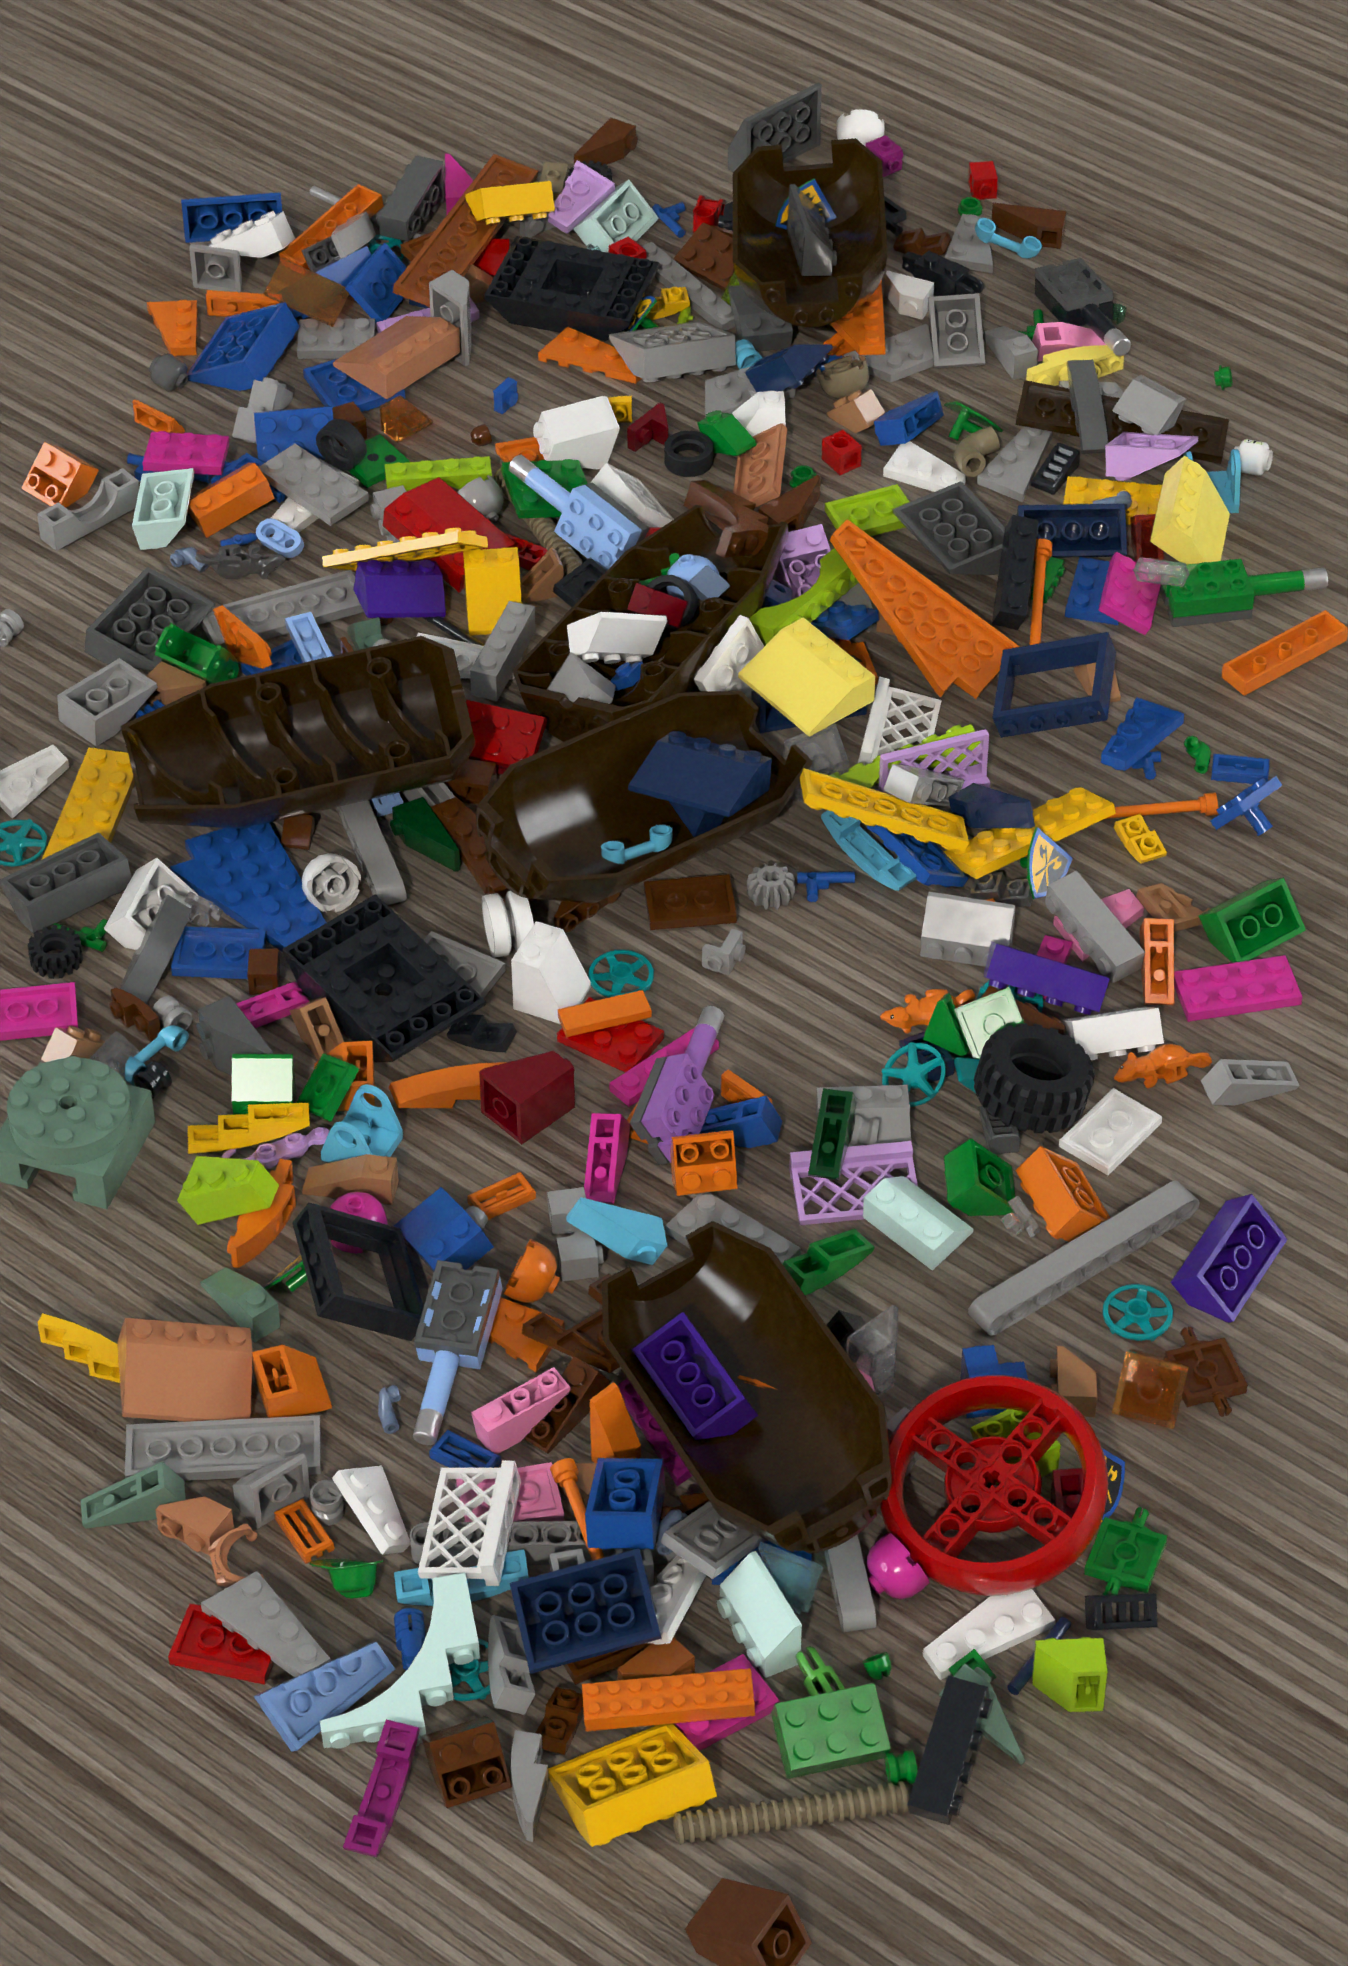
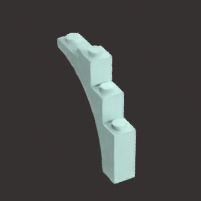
M465 1572L432 1578L433 1611L431 1624L421 1650L407 1671L389 1689L371 1702L346 1714L320 1720L324 1748L340 1749L347 1747L351 1743L362 1741L378 1742L386 1719L418 1727L419 1735L416 1746L423 1743L421 1736L426 1735L421 1706H440L447 1701L454 1700L448 1664L456 1663L463 1665L472 1662L474 1659H480L479 1641Z

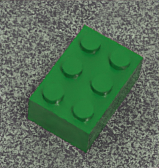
M875 1683L776 1703L771 1711L787 1779L884 1759V1754L891 1750Z

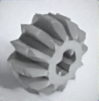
M764 863L762 868L754 867L752 874H749L747 878V895L749 900H753L755 907L763 905L765 910L769 907H774L778 910L780 905L788 906L790 899H793L795 894L793 873L788 872L787 866L778 868L776 863L773 866H768Z

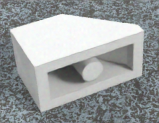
M887 271L885 273V295L899 314L923 320L928 312V297L934 296V282Z

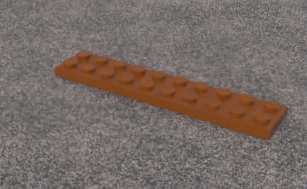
M493 154L395 282L393 293L430 308L429 282L450 270H454L464 277L471 265L475 263L507 220V218L500 219L501 223L486 225V221H477L466 201L465 194L480 188L534 183L538 176V170Z

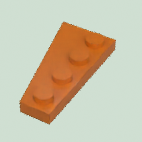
M570 327L565 328L538 352V361L547 363L550 359L558 361L559 366L567 368L570 364L582 367L584 372L593 373L601 371L605 372V377L635 384L642 379L633 375L614 346Z

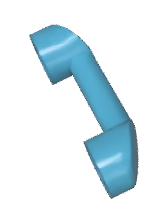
M980 218L975 225V232L982 242H991L1016 252L1022 258L1035 257L1042 248L1041 242L1033 236H1027L1023 239L1022 243H1018L995 234L996 225L988 218Z
M655 825L649 830L650 841L624 849V844L619 841L605 842L601 845V855L613 863L625 864V861L650 852H660L671 844L673 838L672 828L668 825Z
M171 1025L162 1029L157 1038L134 1057L130 1056L125 1066V1080L135 1086L133 1078L138 1072L146 1071L147 1066L144 1063L164 1046L175 1052L181 1050L188 1040V1031L177 1025Z

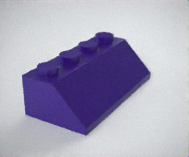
M992 941L983 976L990 979L988 985L1001 989H1006L1007 985L1018 988V994L1034 998L1035 993L1047 996L1045 1002L1060 1007L1063 1006L1064 1002L1075 1005L1074 1011L1086 1015H1091L1092 1010L1100 1012L1110 978L1104 975Z
M1253 1194L1227 1200L1172 1279L1171 1284L1189 1306L1228 1323L1233 1322L1288 1239Z
M684 1312L680 1313L632 1349L695 1440L733 1435L758 1416L757 1412Z

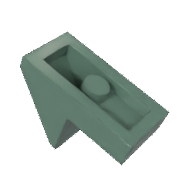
M379 617L357 622L347 627V632L356 650L373 647L375 642L384 639L381 635Z

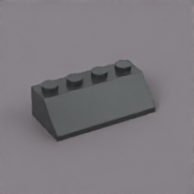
M790 184L786 230L801 275L832 276V266H836L837 254L836 251H833L832 239H829L828 227H825L824 216L820 215L818 207L795 184Z
M98 832L0 879V886L19 921L34 934L37 930L42 931L43 927H49L54 923L71 917L77 912L96 905L110 896L119 894L129 884L131 873L127 857Z

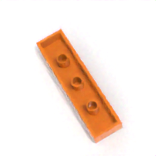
M360 184L356 185L279 253L281 265L306 276L310 269L301 250L330 237L336 226L346 223L350 217L367 211L369 218L373 217L384 207L382 195Z
M1324 610L1223 664L1221 677L1245 696L1346 642L1348 627Z
M751 1668L582 1684L586 1731L755 1716Z

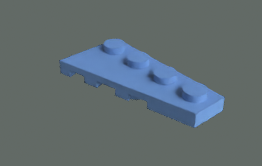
M372 1642L253 1697L291 1752L297 1751L321 1731L320 1720L341 1715L393 1672L395 1668L379 1644Z

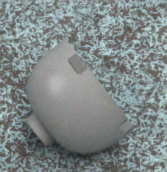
M487 475L488 480L484 481L481 477H478L467 483L457 493L491 523H495L504 504L503 492L492 476Z

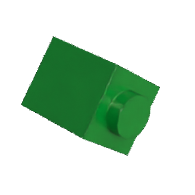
M715 410L706 414V418L697 422L700 432L708 436L713 442V452L738 456L757 445L755 439L733 414Z

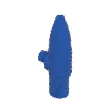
M256 533L236 534L234 537L220 540V546L232 544L242 546L254 542L258 538Z

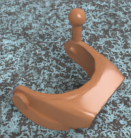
M242 1524L238 1528L228 1531L208 1547L217 1586L229 1587L245 1578L230 1572L227 1556L230 1547L240 1537L246 1535L248 1541L256 1540L257 1533L248 1524Z

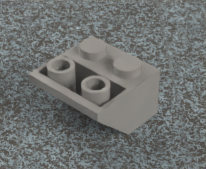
M1140 375L1132 380L1112 411L1118 414L1119 419L1139 425L1144 433L1158 436L1175 425L1186 398Z

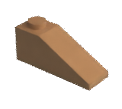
M366 1154L309 1167L302 1193L305 1195L338 1198L346 1193L358 1191L374 1196L381 1204L393 1205L399 1183L397 1158Z

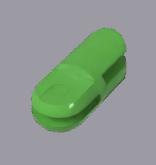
M806 1647L807 1654L815 1668L814 1671L801 1651L796 1654L798 1666L805 1677L803 1685L810 1696L818 1695V1691H821L822 1694L833 1692L830 1686L831 1683L836 1691L845 1689L831 1666H825L814 1647Z

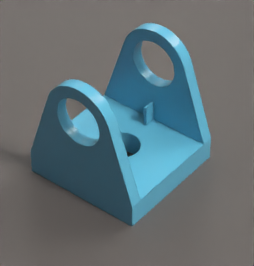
M1232 449L1227 470L1207 472L1229 513H1239L1241 460L1239 450ZM1191 451L1185 452L1183 457L1186 456L1193 461Z
M368 1084L358 1088L346 1116L342 1122H336L328 1133L321 1150L322 1161L331 1163L366 1154L391 1157L403 1139V1129L388 1096L381 1089ZM363 1093L376 1096L380 1100L382 1107H376L368 1103Z

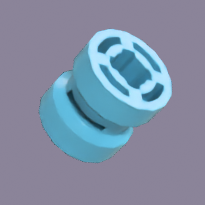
M741 339L735 342L736 364L739 370L750 367L757 360L762 359L750 341Z

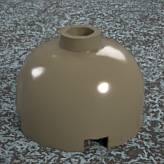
M858 355L859 360H853L852 356H846L824 364L825 370L821 372L818 369L816 372L822 390L835 399L848 396L859 389L862 392L867 386L869 379L866 358Z

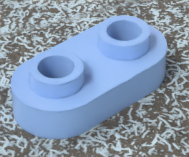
M265 519L256 528V536L259 541L283 557L293 558L299 555L304 548V541L300 534L276 519Z

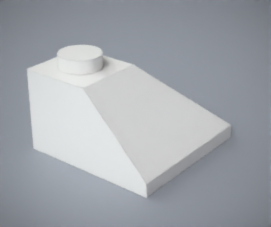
M784 391L757 392L733 411L732 414L752 437L780 423L785 425Z

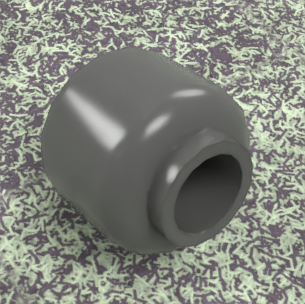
M170 353L156 356L149 367L151 380L168 392L175 390L177 387L179 389L183 388L189 378L186 375L187 365Z

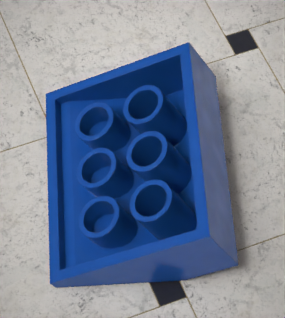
M283 302L226 317L186 374L189 376L188 381L236 391L252 390L254 380L263 382V377L266 378L268 373L274 369V364L284 354V349L294 339V335L300 327L287 304Z

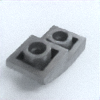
M331 236L301 250L311 274L340 260Z
M1003 872L989 873L979 879H974L970 892L971 898L980 900L994 898L995 902L1012 904L1015 907L1031 906L1033 900L1028 879L1006 880Z

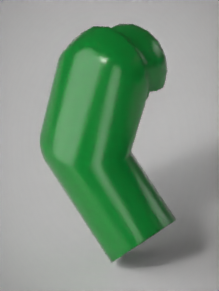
M1189 736L1184 741L1186 752L1196 760L1195 771L1204 774L1209 768L1211 750L1204 742L1198 740L1196 736Z

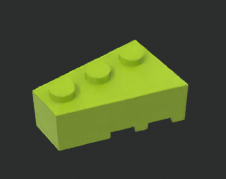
M196 1156L177 1201L197 1225L270 1208L279 1184L259 1160Z

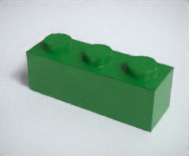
M1050 557L1046 562L1043 603H1047L1049 598L1053 597L1055 587H1058L1060 583V577H1063L1066 568L1063 567L1064 560ZM1034 583L1031 586V600H1033Z

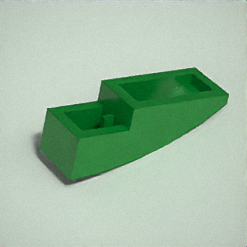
M852 1229L810 1243L807 1253L784 1260L783 1266L804 1295H808L847 1273L870 1255L875 1247L856 1229Z

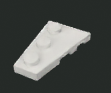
M910 441L900 444L883 468L884 477L933 492L960 481L964 485L966 483V475Z
M51 745L0 770V807L13 819L69 768L68 759L54 745Z
M372 1466L338 1470L332 1477V1480L381 1554L404 1552L409 1547L410 1540L383 1467Z

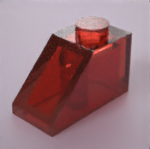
M1156 514L1134 515L1130 518L1131 545L1135 562L1148 569L1164 567L1163 550L1150 542Z

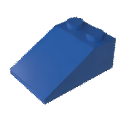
M442 1187L394 1225V1227L401 1229L403 1238L433 1273L437 1260L461 1263L463 1270H467L494 1248L483 1230Z

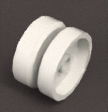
M508 891L504 904L502 897L498 893L483 895L481 900L483 922L491 955L493 958L507 956L511 951V940L517 951L534 925L528 898Z

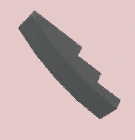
M1093 360L1067 361L1072 412L1075 413L1076 431L1080 437L1081 454L1106 453L1105 445L1108 444L1107 429Z
M167 895L162 900L154 921L147 928L141 946L134 952L120 987L121 990L136 996L147 1004L181 937L192 911L191 908L170 895Z

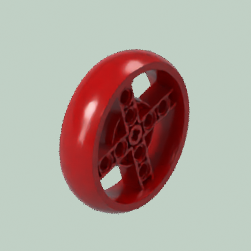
M983 1375L952 1382L937 1389L917 1403L904 1416L889 1439L892 1483L887 1500H882L880 1504L885 1527L888 1533L893 1534L909 1551L910 1558L915 1564L918 1563L926 1576L945 1587L964 1593L985 1596L1009 1595L1036 1588L1052 1580L1070 1567L1084 1553L1099 1529L1108 1495V1469L1102 1446L1083 1414L1063 1396L1039 1383L1008 1375ZM985 1409H1012L1028 1413L1007 1438L990 1436L967 1443L943 1426L957 1417ZM1038 1432L1042 1434L1035 1440L1027 1438L1030 1433ZM1062 1433L1069 1439L1077 1451L1083 1472V1490L1078 1507L1072 1518L1040 1496L1042 1477L1037 1462ZM938 1445H949V1448L945 1451L935 1450ZM915 1452L946 1473L944 1478V1494L949 1506L923 1537L912 1525L903 1497L907 1468ZM1013 1456L1021 1458V1460L1015 1464H1009L1006 1462L1010 1457ZM967 1462L975 1464L974 1467L968 1470L960 1468L961 1465ZM998 1482L999 1485L995 1488L993 1485ZM989 1483L993 1484L990 1488L987 1487ZM1017 1499H1023L1026 1501V1503L1020 1507H1014L1011 1505V1503ZM970 1505L979 1506L976 1512H965V1509ZM1042 1518L1052 1519L1051 1523L1045 1526L1036 1524ZM1019 1526L1044 1544L1043 1547L1028 1555L1003 1562L982 1563L956 1558L978 1531L999 1533ZM951 1529L959 1531L954 1537L943 1536L945 1532Z

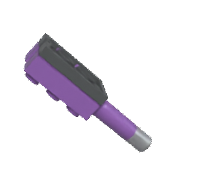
M704 1007L684 1054L656 1058L630 1121L631 1126L640 1139H646L649 1143L647 1149L658 1165L671 1163L672 1137L700 1134L715 1096L712 1088L708 1086L702 1077V1073L724 1019L723 1012L717 1007Z

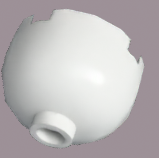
M852 110L851 115L844 117V114H842L837 120V140L856 138L866 147L867 142L884 136V120L878 119V114L875 112Z
M333 853L319 855L305 867L302 876V890L309 902L321 911L327 912L335 909V912L342 911L357 898L360 891L357 887L359 880L361 881V874L357 866L344 856Z

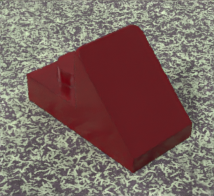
M659 402L627 427L628 449L636 452L648 444L651 439L664 445L668 438V423L664 404Z
M636 583L627 609L644 615L666 616L667 624L680 628L689 602Z
M1082 1468L1052 1470L1051 1504H1054L1055 1507L1072 1518L1078 1507L1083 1490Z

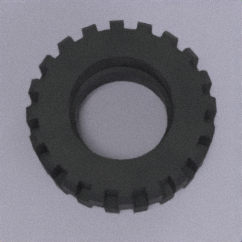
M1027 1023L1016 1025V1027L1010 1025L992 1034L983 1047L974 1076V1089L980 1103L984 1108H988L989 1114L994 1118L1002 1119L1003 1124L1016 1126L1018 1130L1024 1132L1032 1130L1034 1133L1042 1134L1044 1131L1054 1133L1058 1132L1061 1128L1064 1130L1073 1125L1082 1116L1094 1083L1095 1070L1089 1055L1085 1054L1084 1048L1079 1043L1075 1044L1073 1042V1038L1067 1034L1065 1036L1059 1034V1030L1053 1028L1049 1030L1042 1028L1043 1025L1038 1024L1027 1026Z

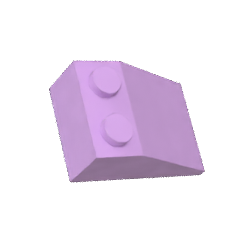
M1122 432L1105 445L1106 476L1115 477L1119 481L1130 480L1138 474L1181 456L1198 442V437L1166 434L1152 436L1146 433Z

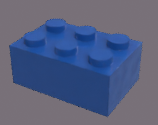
M598 1458L585 1512L588 1548H600L603 1550L612 1548L654 1549L666 1492L663 1459Z

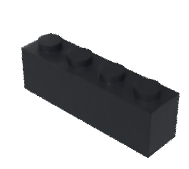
M1012 515L1005 527L992 625L1018 630L1026 618L1039 520Z
M948 1675L907 1804L910 1814L950 1825L952 1815L956 1817L959 1815L963 1802V1796L959 1795L962 1783H969L973 1770V1764L969 1763L972 1751L978 1752L983 1738V1731H979L982 1719L989 1718L993 1706V1699L989 1698L987 1686Z

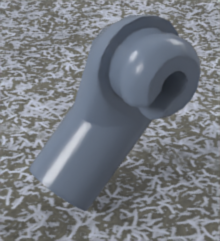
M1121 491L1117 496L1095 500L1092 504H1125V510H1127L1131 506L1132 500L1129 492Z
M192 547L179 548L170 556V562L175 567H180L182 564H192L200 573L209 567L208 564L199 563L196 560L197 550Z
M391 1385L388 1388L384 1386L379 1392L378 1415L384 1432L387 1434H392L399 1430V1423L392 1406L393 1402L401 1400V1395L396 1385Z
M681 1510L669 1511L659 1523L656 1542L657 1552L661 1555H668L673 1552L663 1545L661 1540L664 1532L688 1516L686 1513H682Z

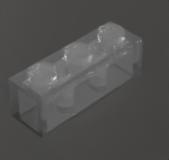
M1139 557L1133 569L1137 581L1184 587L1189 576L1186 563Z

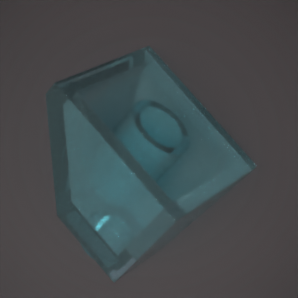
M760 1542L758 1555L794 1613L800 1615L801 1611L809 1614L823 1578V1566Z

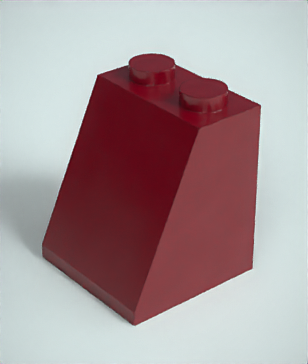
M550 1051L482 1069L479 1071L481 1113L521 1145L575 1108L574 1066L567 1058H562L555 1051Z

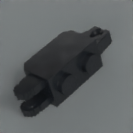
M908 251L902 258V268L913 274V277L934 282V296L981 293L983 288H985L981 280L969 274V268L931 251H927L924 255Z

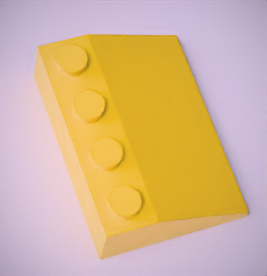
M674 1724L656 1725L548 1768V1778L578 1832L591 1847L607 1844L615 1837L628 1832H637L645 1825L657 1820L669 1819L677 1812L690 1807L701 1806L707 1800L717 1797L709 1760Z

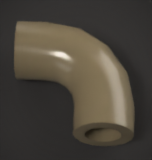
M989 426L971 433L958 443L954 452V460L958 469L966 476L975 477L981 474L986 465L984 456L999 451V440L993 427Z

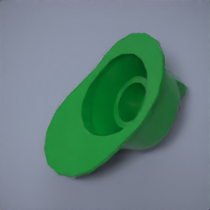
M320 1559L311 1561L310 1565L327 1568L334 1589L344 1597L353 1599L372 1595L377 1580V1564L384 1562V1560L365 1562L348 1559Z

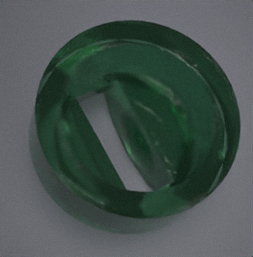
M1113 303V319L1110 320H1116V325L1120 324L1125 319L1127 308L1121 304Z

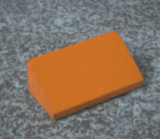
M136 399L133 400L135 422L155 432L185 433V429L174 418Z

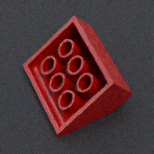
M439 477L403 493L384 508L383 527L399 541L401 537L414 536L416 539L422 538L423 533L438 532V535L445 534V529L461 528V532L476 531V535L486 536L488 548L482 549L515 547V542ZM463 552L427 559L436 561L443 579L460 593L465 588Z

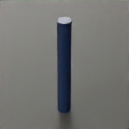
M1061 1617L1043 1640L1048 1638L1061 1639L1071 1627V1622L1067 1618ZM1034 1652L1008 1684L1007 1689L1011 1694L1018 1695L1032 1677Z

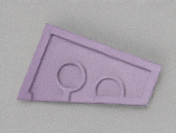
M577 160L571 176H568L562 193L558 195L554 203L555 211L548 214V222L568 234L615 191V183Z

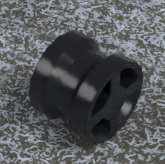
M156 1061L149 1063L146 1071L138 1072L133 1078L136 1087L151 1090L152 1099L158 1096L160 1089H166L172 1083L169 1072L162 1064Z

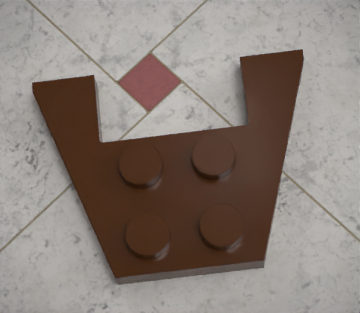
M607 1274L589 1285L588 1295L601 1305L602 1281L611 1277V1274ZM602 1310L568 1330H565L544 1312L523 1324L522 1334L571 1357H576L605 1372L611 1373L619 1368V1365L603 1341Z

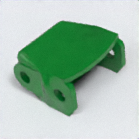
M170 623L169 626L164 628L155 646L156 652L154 655L182 671L205 680L208 684L237 678L239 672L238 660L230 651L220 645L216 646L185 632L175 624Z

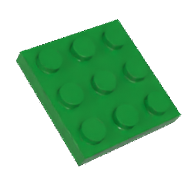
M579 460L530 461L569 493L575 487L588 484ZM502 462L501 473L519 519L561 516L562 513L509 471L510 462Z

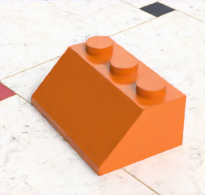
M249 462L190 496L187 512L204 536L208 538L275 498L267 478L255 463Z
M1040 1146L1015 1170L1022 1181L1020 1186L1033 1199V1208L1044 1218L1047 1223L1046 1230L1053 1238L1057 1240L1061 1238L1071 1242L1110 1218L1077 1162Z

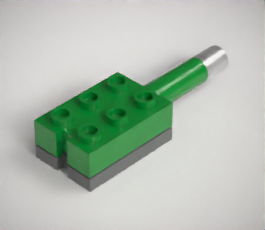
M1230 559L1162 567L1160 593L1164 605L1168 606L1167 613L1172 627L1251 619L1254 596L1324 589L1328 586V575L1325 568L1247 575L1242 559Z

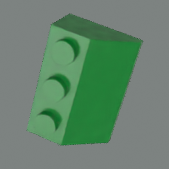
M1284 877L1266 880L1198 915L1209 942L1232 963L1249 961L1306 931Z

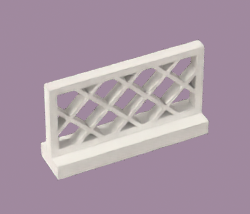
M879 677L857 764H870L874 758L881 754L893 752L897 748L916 741L921 744L923 739L933 735L942 700L890 687V679ZM891 697L903 700L905 704L897 707L891 700ZM919 706L931 707L934 710L924 714ZM912 710L917 717L908 719L903 712ZM896 716L901 723L892 725L887 718ZM923 723L928 730L919 732L914 725ZM905 728L912 734L906 738L899 733L900 730ZM889 734L896 739L895 742L890 744L883 738Z
M502 1460L501 1468H441L418 1569L420 1579H432L465 1572L466 1579H484L486 1586H500L521 1485V1478L515 1460ZM448 1479H462L465 1482L453 1491L447 1487ZM485 1479H496L495 1484L484 1492L477 1486ZM472 1489L478 1496L464 1504L459 1497ZM454 1502L459 1509L445 1517L441 1510ZM485 1502L490 1507L489 1510L480 1517H477L472 1510ZM467 1515L472 1522L458 1530L453 1523ZM448 1528L454 1535L440 1544L435 1537ZM480 1528L484 1532V1536L472 1544L466 1536ZM461 1541L467 1548L452 1557L447 1550ZM441 1554L448 1560L440 1567H429L430 1562ZM473 1554L478 1558L477 1567H462L460 1565L461 1562Z

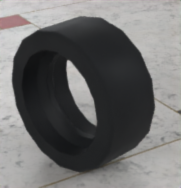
M335 418L329 421L316 435V445L319 452L327 462L339 470L348 471L353 469L367 453V446L363 436L351 423L343 419ZM336 439L344 445L347 451L339 445Z
M697 431L674 433L664 443V464L670 472L678 476L695 477L703 475L713 465V442L708 436ZM693 450L701 454L695 457H683L676 453Z
M659 576L653 579L646 587L661 591L666 586L678 587L684 594V600L689 602L680 627L686 625L694 617L697 609L698 597L694 589L687 583L688 581L677 576ZM667 623L665 625V628H678Z

